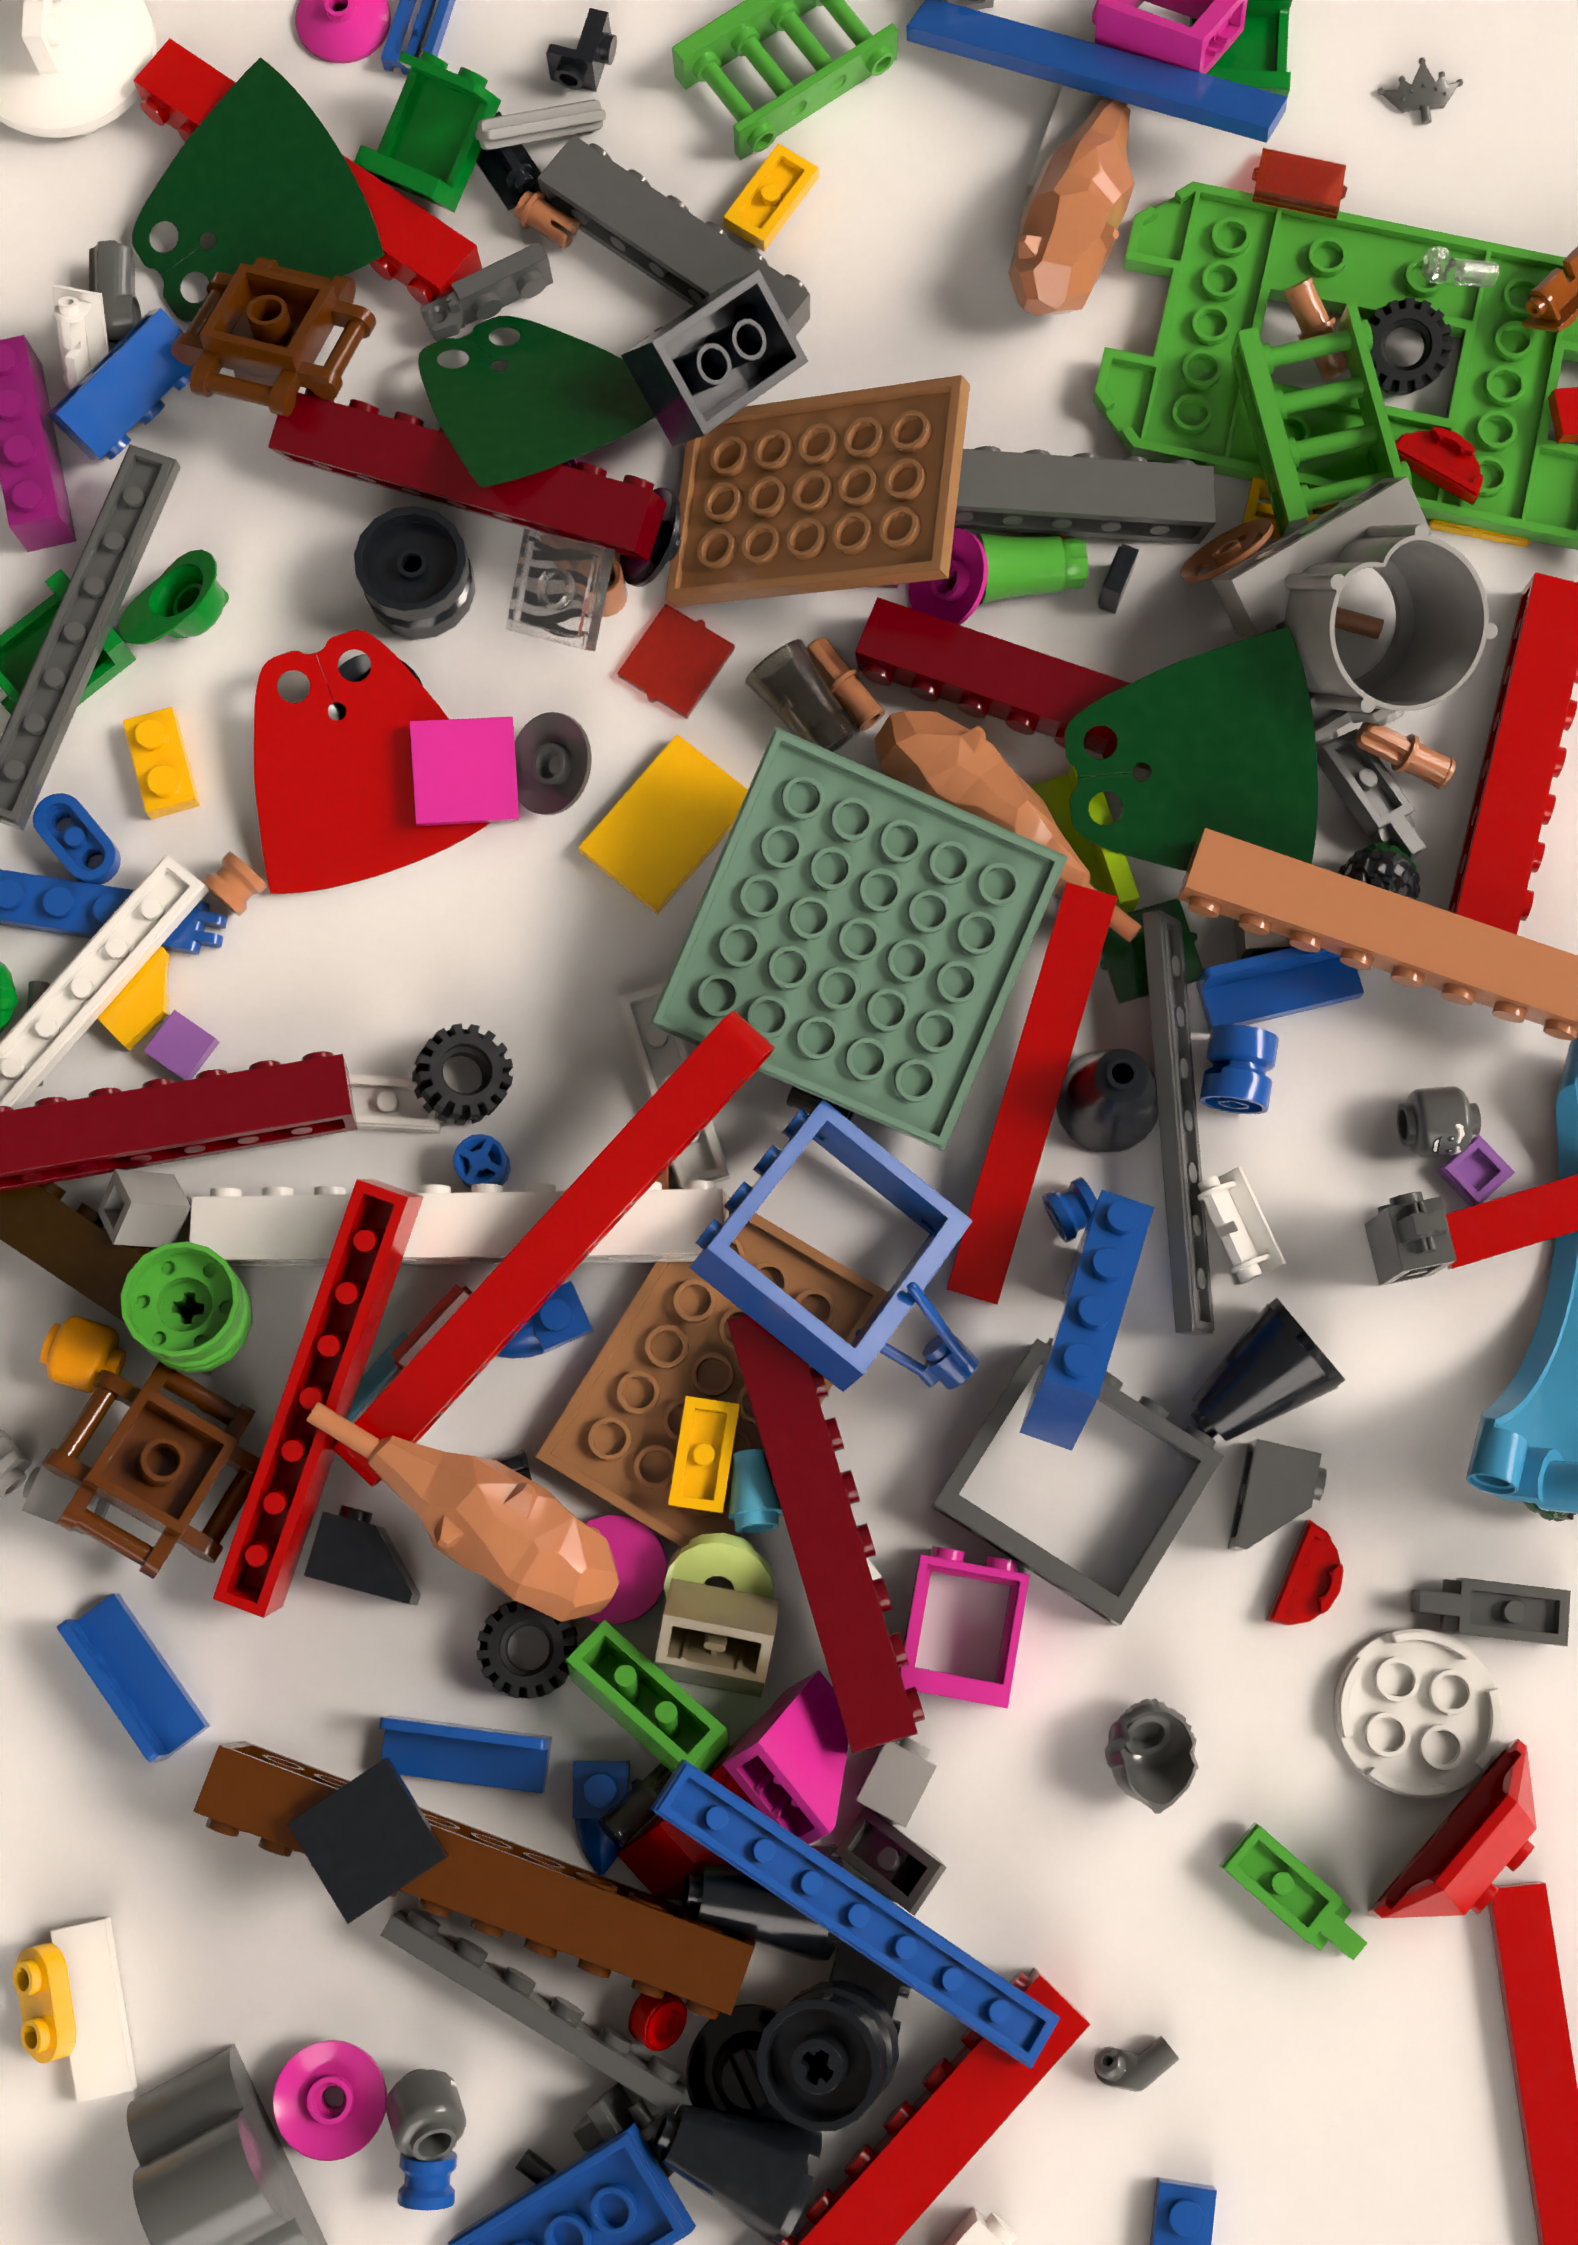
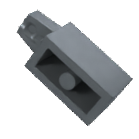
M1411 1192L1389 1199L1390 1204L1378 1207L1379 1214L1364 1224L1379 1286L1432 1276L1457 1261L1441 1196L1423 1200L1422 1192Z

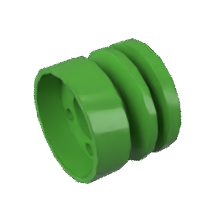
M191 1242L163 1244L143 1255L128 1272L121 1292L122 1318L132 1337L166 1367L186 1373L211 1371L232 1360L246 1343L253 1323L251 1298L227 1261L209 1247ZM193 1303H197L204 1311L203 1315H194L192 1324H188L182 1317V1313L191 1312Z

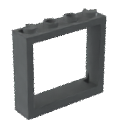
M1037 1338L931 1507L1012 1560L1019 1562L1020 1565L1113 1625H1122L1224 1456L1213 1450L1216 1442L1210 1436L1190 1425L1183 1431L1166 1420L1169 1412L1164 1407L1144 1396H1141L1137 1402L1120 1391L1123 1383L1106 1371L1098 1400L1197 1462L1117 1596L959 1495L1040 1364L1043 1365L1053 1338H1049L1047 1343Z

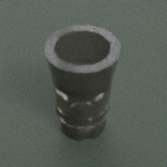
M802 639L793 640L775 650L762 660L745 679V684L767 703L793 735L832 752L840 749L853 737L854 727L843 714L844 708L832 694L815 667Z

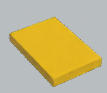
M676 734L578 847L579 853L658 915L730 832L748 789Z

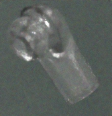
M1441 246L1428 249L1422 256L1424 266L1421 269V273L1431 284L1491 288L1498 279L1499 267L1494 261L1450 258L1449 251Z

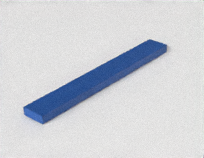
M925 0L906 26L907 41L1265 143L1268 142L1286 112L1288 97L941 0Z
M681 1759L651 1806V1811L1030 2069L1033 2067L1061 2017L686 1760Z

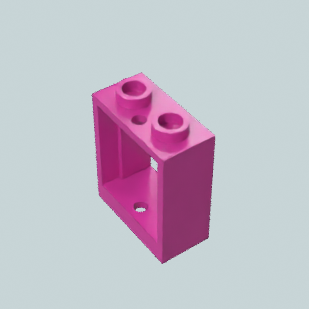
M1097 0L1092 14V22L1096 25L1095 43L1207 74L1244 31L1248 0ZM1146 1L1197 19L1192 27L1137 8Z
M932 1546L931 1556L919 1555L904 1639V1649L909 1664L899 1668L904 1688L916 1687L918 1692L1008 1708L1030 1575L1017 1572L1019 1564L1017 1561L986 1556L985 1566L963 1562L965 1554L963 1551ZM931 1572L1010 1586L994 1682L915 1667Z

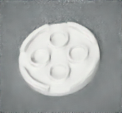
M1405 1629L1378 1636L1361 1647L1353 1655L1341 1673L1334 1697V1721L1343 1750L1363 1776L1391 1793L1417 1799H1431L1447 1796L1461 1789L1487 1769L1500 1744L1504 1722L1503 1705L1499 1689L1496 1688L1488 1670L1473 1653V1650L1457 1639L1440 1632L1425 1629Z

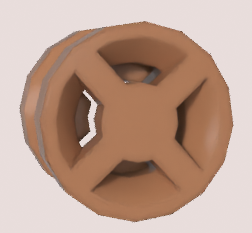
M230 851L222 858V867L216 874H207L201 881L219 901L238 916L247 909L246 901L253 894H261L268 887L248 865Z

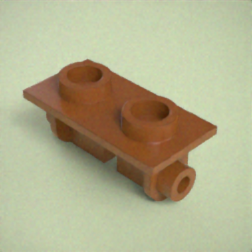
M1578 246L1562 261L1568 275L1567 279L1563 269L1555 268L1537 287L1529 292L1525 307L1530 316L1522 323L1523 327L1560 333L1576 320L1578 315Z

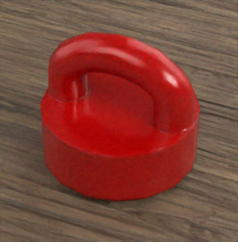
M665 1991L663 1999L641 1993L634 2002L629 2014L628 2029L630 2034L651 2051L660 2052L668 2049L679 2039L687 2021L685 2003L679 1997Z

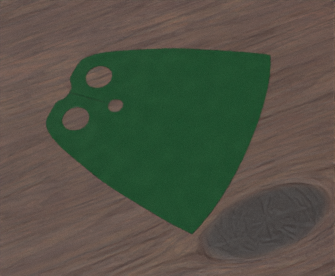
M261 57L231 87L179 150L145 202L132 233V245L142 263L148 268L155 269L162 275L161 277L164 282L163 297L178 318L191 322L204 302L203 300L198 303H191L182 296V280L191 272L203 273L208 278V281H210L217 272L234 275L241 263L253 266L258 257H265L276 260L278 266L333 279L336 275L344 276L384 256L378 230L370 208L336 143L295 88ZM168 221L177 228L178 242L172 250L161 253L151 246L150 232L157 223ZM207 232L212 233L216 238L214 247L209 250L200 247V238Z
M497 316L477 324L473 331L464 337L444 338L426 346L419 354L420 377L435 417L462 463L480 488L523 478L573 460L624 436L655 417L622 358L591 343L527 319L513 316ZM512 328L519 332L520 339L513 345L499 346L489 340V335L495 329ZM460 350L469 356V361L462 367L449 369L439 365L437 358L444 351ZM494 361H504L508 364V368L502 371H495L491 368V364Z
M1289 627L1243 639L1166 666L1097 700L1069 722L1065 730L1066 758L1069 764L1074 766L1078 779L1076 790L1070 797L1071 821L1076 832L1086 840L1116 853L1186 871L1196 841L1203 830L1207 828L1312 864L1318 817L1316 738L1306 676ZM1099 725L1112 729L1117 737L1115 752L1110 757L1102 760L1089 756L1083 745L1086 733L1092 727ZM1140 762L1148 764L1151 769V775L1145 781H1137L1132 774L1133 767ZM1104 791L1112 792L1121 800L1122 814L1113 824L1100 825L1090 817L1089 803L1097 793Z

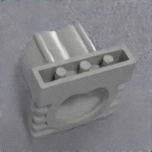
M1407 477L1381 479L1211 580L1237 635H1244L1246 638L1289 627L1306 676L1313 713L1316 748L1337 738V730L1351 721L1352 723L1366 722L1374 723L1375 726H1382L1400 718L1404 711L1425 709L1445 700L1456 692L1470 677L1481 658L1486 639H1494L1498 634L1497 626L1489 623L1488 601L1477 571L1456 548L1429 536L1432 532ZM1373 568L1387 583L1393 596L1396 611L1395 631L1391 644L1381 661L1365 675L1352 680L1342 665L1336 646V610L1342 589L1350 577L1362 569Z

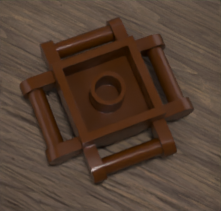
M258 257L253 266L241 263L234 275L217 272L212 276L206 286L207 297L187 331L178 334L170 348L172 355L179 362L188 366H194L190 375V390L192 393L205 397L218 394L269 407L271 413L288 417L294 410L296 394L300 387L311 389L314 394L325 400H333L337 397L343 386L341 377L362 338H368L376 325V318L367 308L352 304L356 292L354 279L341 275H336L331 279L278 266L276 260ZM333 327H343L344 330L324 366L313 364ZM222 368L231 369L234 371L235 377L219 374Z
M160 1361L142 1389L113 1372L101 1370L93 1382L94 1393L58 1449H50L42 1461V1465L53 1474L80 1486L56 1524L70 1532L75 1527L141 1565L139 1571L152 1579L158 1574L176 1543L186 1547L197 1557L207 1562L215 1563L223 1550V1546L220 1543L248 1497L260 1462V1458L237 1446L240 1437L256 1411L243 1403L239 1407L177 1370L166 1367ZM161 1388L168 1390L227 1425L225 1431L159 1394ZM115 1400L120 1401L130 1408L96 1462L90 1468L77 1459ZM225 1464H228L237 1471V1474L204 1529L200 1532L190 1526L189 1523ZM93 1496H98L162 1533L155 1545H149L87 1509L86 1507Z

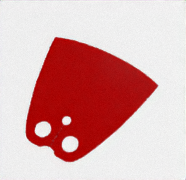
M353 630L331 637L325 647L316 653L304 654L293 650L273 657L264 664L260 672L254 705V783L262 851L270 894L317 891L376 877L443 851L470 837L491 823L416 825L410 721L448 720L449 718L400 659L380 640L365 631ZM348 650H360L367 654L370 659L371 669L365 679L352 682L341 676L338 670L339 658ZM296 670L307 676L310 682V691L304 700L291 703L285 701L279 695L277 690L278 679L287 671ZM339 702L345 706L346 715L343 719L335 721L328 715V708L331 704Z

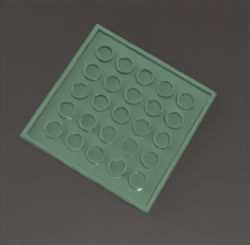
M775 727L648 1025L698 1046L730 1012L735 1010L775 1047L772 1054L757 1070L758 1072L944 1151L1068 856Z

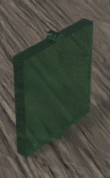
M1177 898L1128 912L1127 914L1142 926L1141 930L1130 942H1127L1110 927L1108 928L1101 952L1103 959L1100 962V967L1108 972L1118 1005L1149 996L1143 913L1161 910L1181 921L1186 984L1199 981L1204 969L1195 946L1197 934L1190 932L1180 900H1177Z

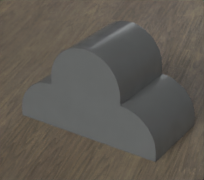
M235 2044L129 2103L127 2107L128 2132L140 2165L133 2174V2194L141 2224L151 2245H328Z

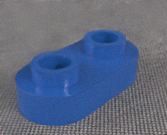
M64 793L52 794L40 801L33 814L34 828L68 871L79 882L102 885L110 881L119 870L121 863L120 853L116 845L76 798ZM72 818L69 828L63 831L57 830L58 823L62 819ZM102 855L103 859L99 866L88 868V862L91 857Z

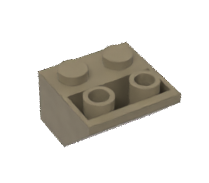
M672 1578L663 1613L654 1664L672 1680L761 1697L775 1637L780 1599Z

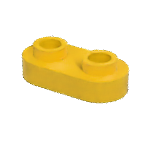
M44 1943L26 1948L19 1954L12 1973L13 1985L18 1993L22 2018L21 2042L27 2053L37 2062L45 2064L69 2056L76 2043V2024L65 1958L56 1945Z

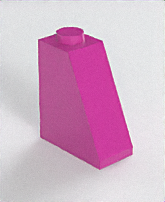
M821 1671L814 1672L785 1690L722 1763L760 1812L808 1845L831 1833L835 1827L849 1744L834 1688Z

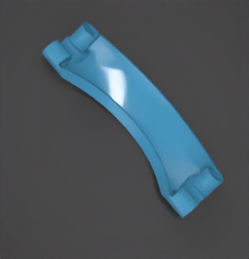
M1578 1037L1569 1044L1556 1098L1558 1180L1578 1174ZM1578 1231L1555 1238L1547 1291L1532 1341L1513 1380L1502 1395L1481 1413L1466 1476L1467 1482L1473 1487L1491 1493L1503 1500L1535 1503L1541 1510L1578 1514Z

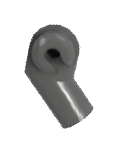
M1160 2036L1140 2054L1111 2046L1104 2047L1095 2055L1094 2068L1097 2078L1105 2085L1139 2092L1146 2089L1180 2059L1165 2039Z

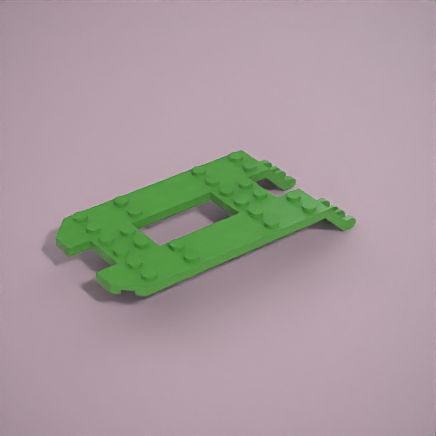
M1194 181L1177 190L1175 196L1156 208L1151 205L1135 215L1123 269L1171 279L1154 356L1151 357L1105 347L1093 396L1094 404L1131 456H1139L1162 463L1190 460L1195 462L1196 465L1214 466V474L1252 481L1253 477L1264 479L1231 356V349L1237 331L1257 326L1261 335L1268 299L1288 303L1287 298L1284 297L1282 292L1309 277L1313 278V284L1326 311L1343 314L1346 305L1357 303L1360 317L1367 320L1379 308L1393 300L1401 301L1405 298H1415V301L1418 302L1425 300L1432 303L1431 308L1435 311L1440 309L1445 315L1443 320L1446 325L1450 324L1452 330L1449 336L1461 339L1446 417L1385 405L1393 437L1396 441L1407 432L1411 434L1416 431H1430L1432 427H1441L1456 432L1473 445L1476 451L1474 456L1480 465V472L1483 474L1484 480L1474 505H1471L1411 471L1412 489L1425 518L1578 550V445L1568 443L1557 444V441L1547 439L1552 417L1548 397L1554 389H1557L1562 360L1578 363V315L1576 320L1560 333L1525 328L1522 325L1530 316L1525 307L1529 292L1537 287L1555 268L1563 269L1566 279L1568 278L1562 263L1566 257ZM1273 382L1274 390H1281L1283 394L1305 389ZM1357 399L1288 414L1287 419L1283 421L1287 438L1294 437L1296 441L1364 425ZM1370 445L1301 461L1299 467L1296 468L1300 486L1306 484L1309 489L1377 473Z

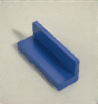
M1291 947L1205 968L1196 986L1210 1032L1211 1028L1217 1025H1250L1359 999L1364 994L1358 970L1339 961L1340 955L1328 952L1325 949L1321 948L1320 952L1311 953Z
M119 1593L111 1594L78 1620H65L57 1626L58 1631L149 1763L168 1759L210 1727L201 1711Z
M393 1715L380 1717L379 1729H385L380 1761L389 1757L399 1775L541 1794L545 1792L552 1736Z

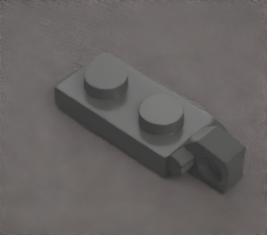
M536 242L452 283V293L420 308L426 326L435 341L458 335L460 329L478 319H489L499 313L503 307L521 298H532L541 293L546 286L553 283L548 255L541 243L538 244Z
M1355 729L1320 745L1317 748L1318 765L1367 836L1371 837V841L1374 844L1381 842L1391 846L1394 845L1401 852H1405L1409 859L1413 861L1426 848L1414 830L1415 824L1411 814L1415 809L1379 757L1358 747L1354 740L1358 730Z
M1470 1578L1443 1579L1442 1592L1421 1589L1412 1590L1410 1612L1440 1615V1629L1453 1630L1454 1634L1568 1646L1571 1591Z

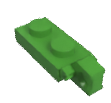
M1254 1822L1219 1864L1222 1869L1308 1944L1311 1943L1318 1950L1321 1951L1329 1941L1344 1955L1354 1961L1367 1945V1942L1344 1922L1352 1912L1344 1904L1345 1900L1257 1823Z

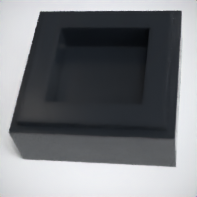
M1123 543L1122 546L1118 547L1102 585L1098 600L1100 609L1113 614L1116 613L1132 575L1139 549Z

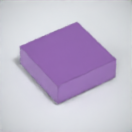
M174 1009L143 1052L186 1081L193 1079L220 1042Z
M1479 1134L1472 1138L1469 1148L1465 1152L1453 1155L1436 1171L1469 1207L1482 1203L1515 1173Z

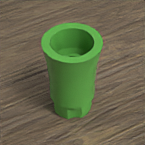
M985 533L976 534V537L984 547L988 562L987 583L979 603L980 605L1008 598L1061 593L1063 589L1085 587V582L1088 578V556L1084 539L1070 538L1061 540L1060 536L1012 537Z

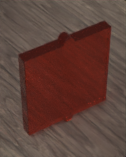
M1263 148L1259 167L1254 168L1251 177L1253 181H1256L1252 202L1337 219L1340 201L1345 198L1348 189L1347 186L1343 185L1346 165Z
M665 603L617 675L620 679L647 694L649 702L654 703L658 701L688 719L734 652L735 645L707 629L703 620L694 621Z
M455 1284L390 1354L395 1359L394 1364L402 1371L473 1292L467 1286L461 1289Z

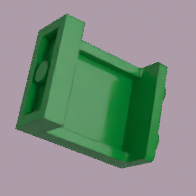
M1248 0L1244 31L1208 71L1207 75L1288 97L1291 72H1286L1289 11L1292 0ZM1190 17V27L1193 26L1197 19Z
M421 50L417 58L401 51L397 61L408 68L409 73L377 151L361 145L354 163L385 183L455 213L481 151L479 140H476L475 137L478 122L481 119L495 117L501 100L485 88L488 82L487 79L467 68L460 67L458 74L447 70L448 63L431 53Z
M61 569L45 581L54 594L0 635V687L8 695L0 703L10 715L13 712L70 582V579ZM113 628L109 632L78 706L136 660L125 642Z

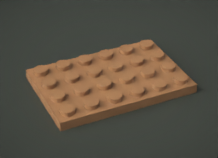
M962 375L745 406L706 435L686 442L679 493L681 515L678 533L680 534L681 542L677 554L670 560L665 599L674 607L949 579L970 384Z
M757 1213L751 1217L729 1246L849 1344L855 1339V1332L863 1328L888 1293L886 1290ZM656 1262L535 1457L680 1547L688 1545L691 1539L701 1534L727 1533L742 1537V1533L735 1531L734 1521L728 1519L734 1468L733 1456L724 1514L669 1506L668 1502L686 1396L740 1404L733 1454L748 1449L764 1450L727 1323L728 1319L742 1316L746 1313L689 1267L693 1262ZM824 1377L826 1388L829 1392L833 1384ZM825 1398L819 1399L820 1405ZM766 1457V1463H767V1466H768V1469H769V1472H770V1475H771V1471H770L769 1464H768L767 1457Z

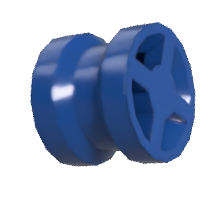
M477 1134L467 1137L457 1146L453 1156L454 1169L458 1177L470 1189L471 1185L498 1184L503 1186L508 1180L511 1171L510 1159L501 1144L491 1136ZM485 1170H490V1171H487V1172H485V1173H480V1175L477 1177V1175H478L479 1172H482V1171H485Z
M1082 1177L1071 1181L1069 1189L1060 1193L1050 1191L1042 1196L1046 1212L1055 1230L1065 1243L1076 1239L1078 1231L1086 1227L1097 1202L1094 1193Z
M454 2151L432 2161H422L406 2156L403 2153L400 2154L399 2167L405 2173L404 2184L398 2190L397 2203L399 2206L412 2210L429 2211L445 2209L454 2205L455 2189L450 2185L451 2173L457 2167V2154Z

